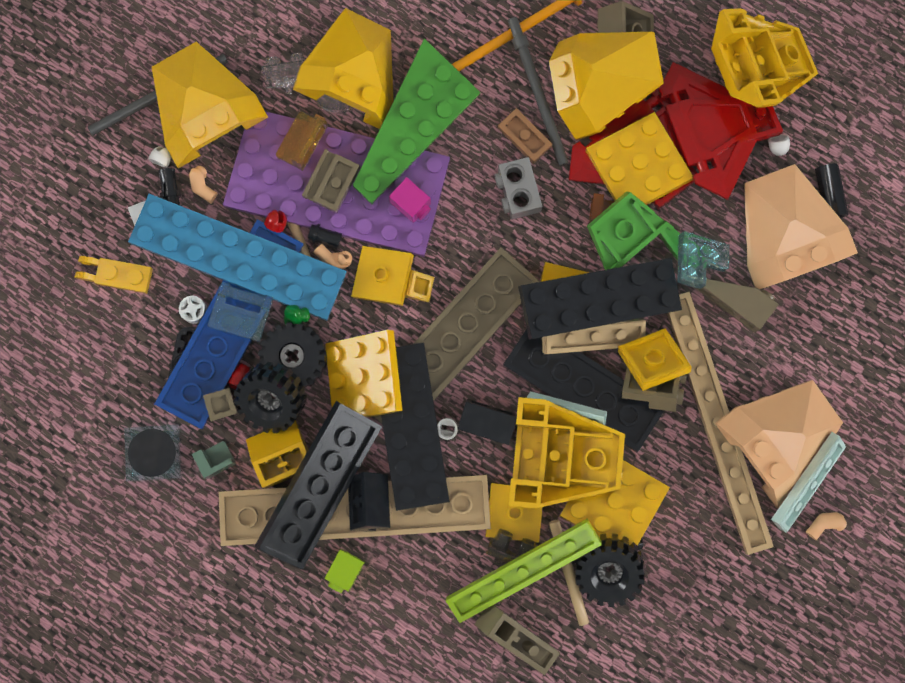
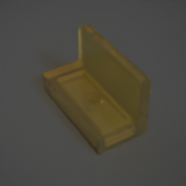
M299 112L276 152L277 158L303 171L328 127L326 119L318 114H315L313 118L303 112Z

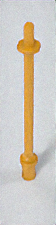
M556 0L520 22L522 32L524 33L573 2L575 5L580 6L582 0ZM511 29L457 60L452 65L458 71H461L514 39Z

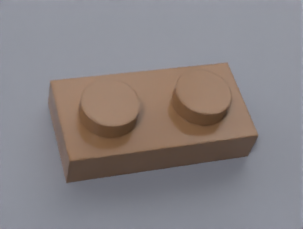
M517 108L498 125V129L526 157H529L533 164L553 145Z

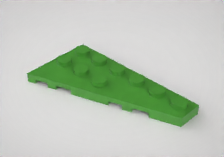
M426 39L423 40L353 183V187L371 205L481 93Z

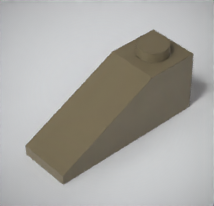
M700 277L691 285L754 333L763 327L779 305L774 301L775 297L766 290L760 291L758 288Z
M495 605L485 609L474 624L492 640L543 675L548 672L560 654L559 651Z

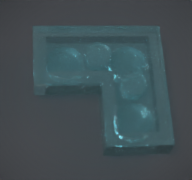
M686 231L682 232L678 240L677 283L698 289L706 286L707 267L721 272L729 269L730 245Z

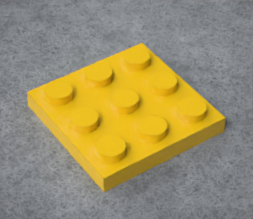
M655 112L586 148L587 155L614 201L625 192H631L647 205L693 181L692 173Z
M394 330L379 331L325 344L332 407L338 401L365 417L402 411Z
M623 460L621 489L568 501L559 517L573 525L588 519L599 538L600 534L606 533L607 538H612V533L618 534L619 540H622L623 536L629 538V545L634 542L638 546L670 487Z

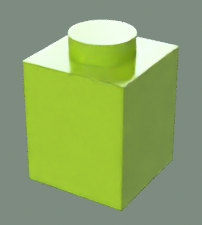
M340 549L324 578L329 581L328 587L339 593H342L343 590L349 592L365 561Z

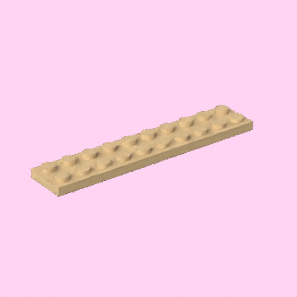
M487 475L446 477L450 502L396 511L392 482L388 481L390 528L376 529L375 532L350 531L347 489L319 540L491 529ZM287 488L219 492L221 546L256 544Z

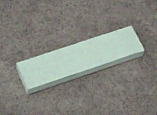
M833 432L830 433L771 520L785 533L789 531L846 448L839 435Z

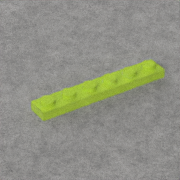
M585 519L446 597L445 601L458 622L461 623L602 545V541L589 520Z

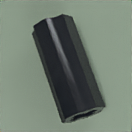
M832 163L817 167L815 173L820 195L839 218L848 216L849 213L839 165Z

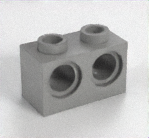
M529 157L499 164L498 173L494 174L497 188H502L505 198L501 199L504 213H509L511 220L540 213L543 206ZM515 172L520 175L521 179L518 182H511L507 175ZM517 197H524L528 204L524 207H519L515 205L513 200Z

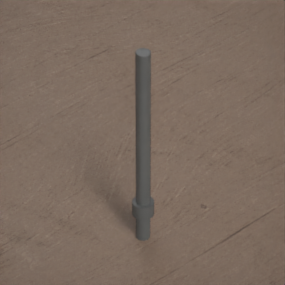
M510 18L507 21L514 38L512 43L515 51H518L550 142L553 144L552 147L559 166L569 163L530 55L528 38L526 35H523L518 18Z
M224 53L215 57L222 65L228 63ZM156 90L88 126L92 136L156 102Z

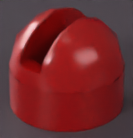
M272 210L267 215L264 225L271 231L283 232L287 224V217L283 211Z

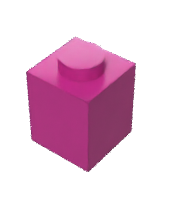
M407 177L389 196L390 203L412 223L418 218L422 220L431 210L429 207L431 205L430 197Z

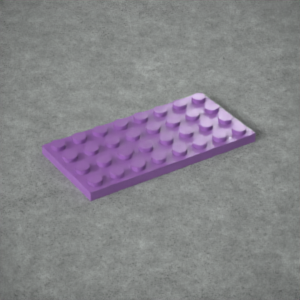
M266 112L268 115L267 119L247 130L244 128L223 202L225 208L265 218L272 210L283 211L286 214L287 223H294L309 229L312 224L316 226L321 224L320 227L342 233V237L425 257L450 162L449 156L424 151L372 205L353 187L352 183L338 213H335L302 197L324 150L327 149L333 154L340 155L359 164L361 169L375 138ZM406 177L431 199V205L429 206L431 210L422 220L418 218L414 223L395 208L389 200L391 193Z

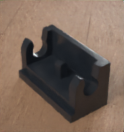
M467 399L458 430L509 445L517 414Z
M372 472L356 474L348 487L350 531L375 532L376 529L390 528L388 474Z

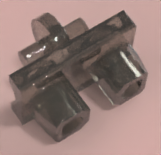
M499 529L494 539L490 538L486 554L495 557L493 565L501 567L535 548L536 542L523 538L519 549L509 545L513 534Z

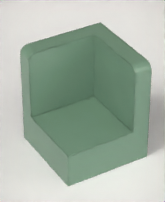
M224 441L207 450L201 449L192 454L205 479H209L237 464Z

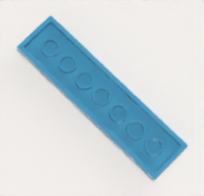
M148 194L128 240L131 245L284 305H297L299 309L306 307L310 315L325 321L329 318L347 273L345 270L152 194Z

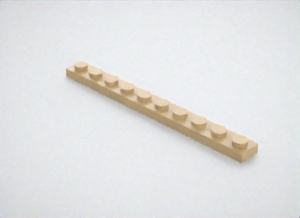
M690 292L679 294L682 310L667 313L677 346L692 366L691 372L687 376L745 554L749 555L772 548L774 546L743 452L739 446L730 445L715 424L729 413Z

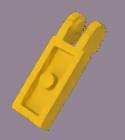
M79 256L78 262L83 265L98 266L96 275L80 271L75 273V278L91 281L96 285L148 294L153 271L152 267L105 258L96 259Z

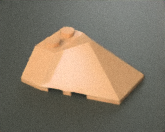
M795 164L744 183L747 268L755 288L760 290L858 253L849 228Z
M810 380L782 390L779 393L759 398L751 403L737 406L715 424L730 445L740 447L766 483L761 488L774 506L779 509L830 433L836 434L843 421L815 382Z

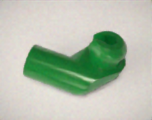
M288 305L285 308L283 319L285 325L290 322L301 324V322H308L310 320L309 310L306 307L299 309L297 305Z

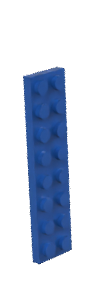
M258 219L250 231L253 235L299 253L304 246V243L283 232L269 230L264 225V222ZM222 281L154 405L203 430L209 420L203 395L226 389L231 375L243 358L274 300Z

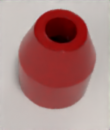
M239 363L228 381V386L236 389V386L249 371L250 367Z

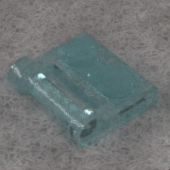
M222 282L208 327L260 342L274 301L273 296H260L230 287L231 284ZM230 297L260 306V313L226 304V298Z

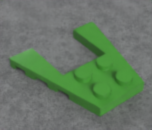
M625 192L587 225L605 270L622 267L658 235L681 267L688 273H691L709 257L706 252L701 251L691 240L680 234L671 224L660 218L631 192Z

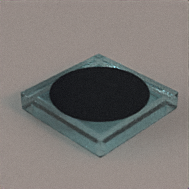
M178 424L124 428L126 481L181 478L180 426Z

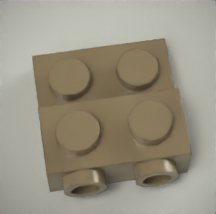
M627 367L622 398L649 402L650 409L676 412L677 404H683L684 389H680V384H686L687 374L642 391Z

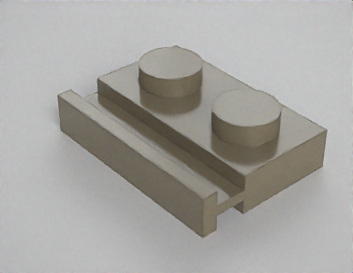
M325 149L302 197L332 212L338 213L360 169V165Z

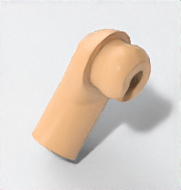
M196 166L189 173L191 189L195 194L212 204L218 193L205 184L207 170L203 166Z
M323 244L319 245L313 252L322 262L340 269L347 268L352 262L350 252L331 253Z
M838 512L821 513L807 529L806 534L817 540L825 529L842 531L846 528L847 522L844 516Z

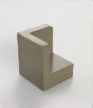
M230 388L203 395L210 421L237 414Z

